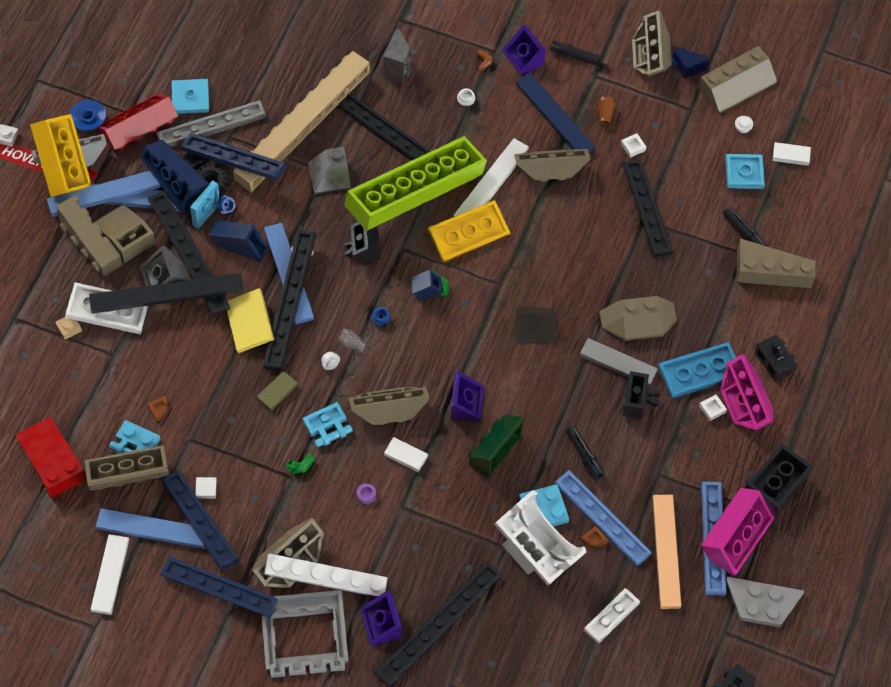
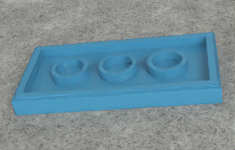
M727 342L658 363V369L673 399L722 384L726 363L735 359L736 356L730 343Z

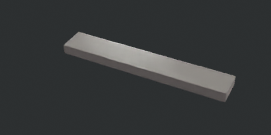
M259 100L156 133L159 141L164 140L170 147L183 144L190 133L202 137L210 136L266 118V113Z

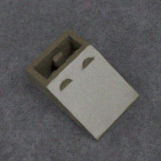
M124 204L95 221L103 233L102 237L106 236L120 254L124 264L155 245L153 231L143 219Z

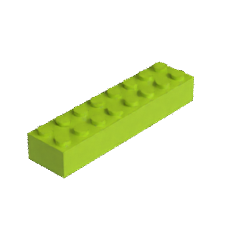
M463 136L348 190L344 206L364 229L368 231L483 175L487 160Z

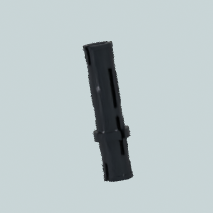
M553 40L552 44L559 48L551 46L550 51L563 54L567 58L573 57L599 67L602 66V62L596 61V59L603 61L604 56L573 47L572 44L566 45Z
M732 206L724 210L723 215L744 236V240L767 246L757 235L758 232L755 229L753 230Z
M575 425L569 427L565 433L582 458V464L588 468L594 480L602 478L605 473L597 462L598 458L595 454H592Z

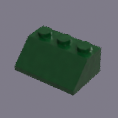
M505 414L501 419H497L493 423L490 433H485L481 438V444L470 451L469 465L488 478L522 437L525 419L521 416Z

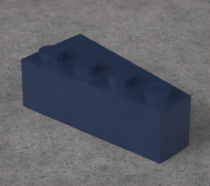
M164 140L144 147L140 156L144 164L181 213L190 210L191 205L207 188L209 183Z

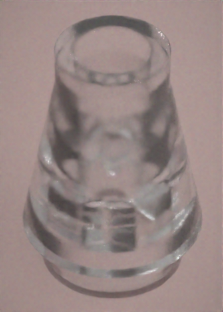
M347 328L342 331L337 340L341 343L340 345L360 353L363 352L367 345L352 329L348 330Z

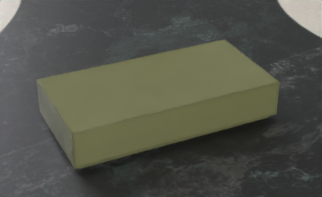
M283 371L257 396V400L272 411L298 386V383Z

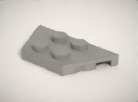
M732 577L726 578V585L730 589L733 604L737 608L736 612L741 621L781 627L804 594V590Z

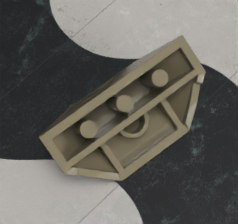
M660 10L643 16L642 23L637 28L632 39L634 70L647 76L663 72L672 65L670 34Z
M569 149L514 154L516 164L534 180L545 182L549 179L565 180L572 178L590 160V155L587 149Z
M659 296L619 300L599 311L602 330L608 331L625 341L662 337L677 322L674 303Z
M401 387L366 392L349 398L351 411L372 425H384L391 422L411 420L429 401L426 387Z
M313 518L302 522L288 530L262 553L251 571L265 587L290 588L296 581L264 575L267 555L274 554L317 563L324 537L323 531Z

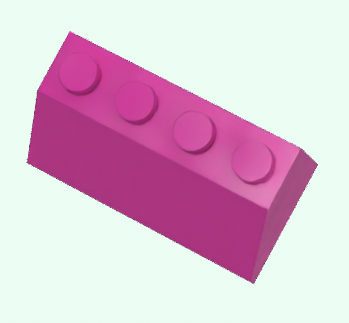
M740 488L701 544L708 559L732 576L737 575L774 520V516L759 490Z

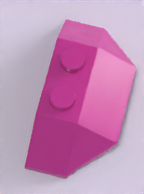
M742 354L727 362L720 391L734 424L758 430L773 422L772 404L758 373L746 356Z

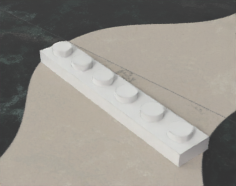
M274 554L267 555L264 575L373 597H378L385 593L387 577Z

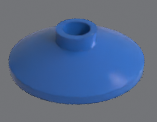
M94 100L78 102L71 108L69 113L72 115L75 128L81 131L95 130L106 119L105 108Z

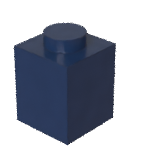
M431 270L413 276L412 294L422 300L441 294V276Z

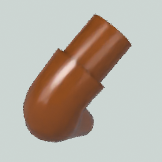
M481 49L477 51L476 55L484 60L479 67V71H482L493 63V58Z

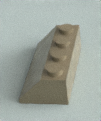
M757 46L701 76L698 90L718 114H721L776 84L777 80L769 57Z
M164 445L85 460L87 484L90 491L169 476Z

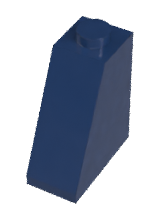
M216 220L209 234L217 247L258 262H262L269 248L253 224Z

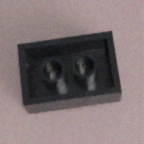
M781 443L749 480L745 489L759 490L772 515L776 517L809 478L813 466Z

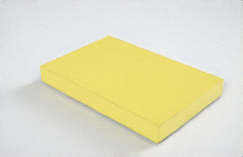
M260 288L228 300L230 310L227 313L236 349L239 353L274 340L264 297Z

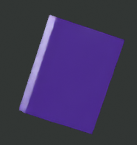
M525 24L502 49L521 75H525L544 65L546 49Z
M456 371L454 376L451 419L480 421L484 385L459 371Z
M386 591L360 608L370 645L374 646L401 638L402 627L391 591Z

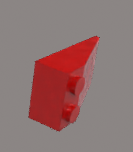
M51 417L15 434L50 498L86 481L83 468Z

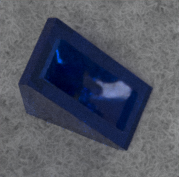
M675 47L672 60L685 79L705 71L710 57Z

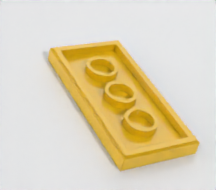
M495 200L427 229L442 262L510 235V231Z

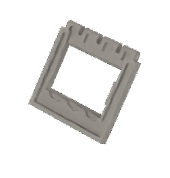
M342 590L273 596L279 601L271 618L262 616L266 671H270L271 678L284 677L285 669H289V676L305 675V667L310 668V674L327 672L326 665H330L331 672L345 671V663H348ZM333 613L334 640L336 641L337 652L275 658L274 618Z

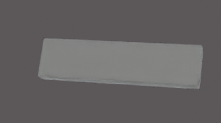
M589 338L580 352L581 357L628 378L630 371L649 374L648 387H650L658 370L651 365Z

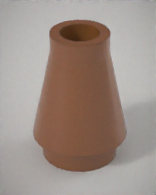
M601 97L597 103L600 124L609 125L615 107L614 99L611 97Z

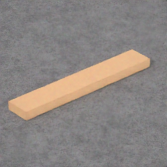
M653 495L660 609H680L681 597L673 495Z

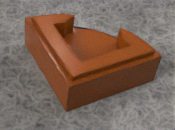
M166 396L148 403V407L156 422L161 420L167 412L168 403Z
M596 526L580 538L584 544L591 547L604 546L609 541Z

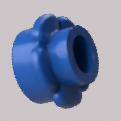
M225 195L220 198L217 207L223 214L230 213L235 208V202L231 197Z
M379 307L372 314V321H375V324L379 326L387 324L390 321V313L387 309Z

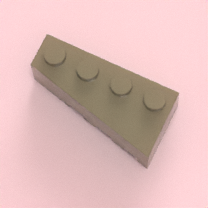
M73 195L56 206L60 220L59 227L64 234L67 233L70 236L72 244L81 249L82 256L92 262L91 266L95 272H100L105 277L122 266L121 256L106 236L102 238L103 233L96 222L92 224L89 212L85 207L80 208L79 199L76 195Z
M740 239L737 249V282L812 288L815 279L814 260Z

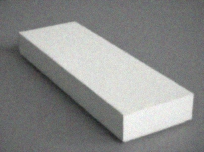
M625 588L583 631L599 644L640 604V601Z

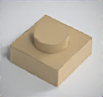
M64 317L55 322L65 340L82 332L77 320Z

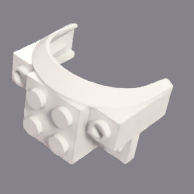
M532 490L494 525L507 538L502 546L528 575L535 571L549 585L586 553V549L584 546L579 548L572 545L558 533L541 512L536 502L538 493Z

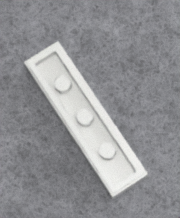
M108 536L91 612L112 615L128 548V537Z

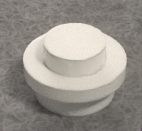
M462 89L457 95V101L463 106H470L475 101V95L470 89Z
M740 116L735 121V127L738 132L747 133L752 129L753 121L747 116Z
M334 352L324 354L321 358L322 367L325 370L335 369L340 362L338 354Z

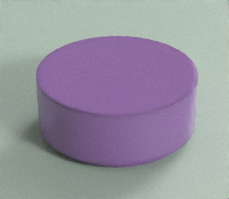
M367 483L360 485L356 492L358 501L362 504L374 502L376 499L375 487Z

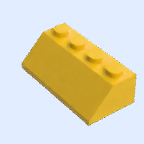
M64 115L30 124L50 196L53 197L92 186L72 115Z

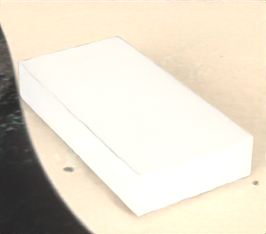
M775 142L772 161L809 166L811 147Z
M394 437L384 452V456L418 473L428 458L427 453Z

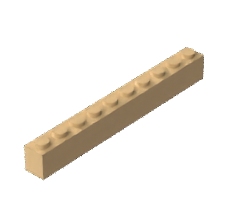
M354 51L346 55L341 63L334 67L325 79H322L313 91L311 90L306 98L299 102L294 110L287 114L278 126L271 130L267 138L262 139L258 147L250 152L282 162L338 103L370 73L369 62ZM234 168L233 171L234 180L250 192L265 179V177L238 168Z

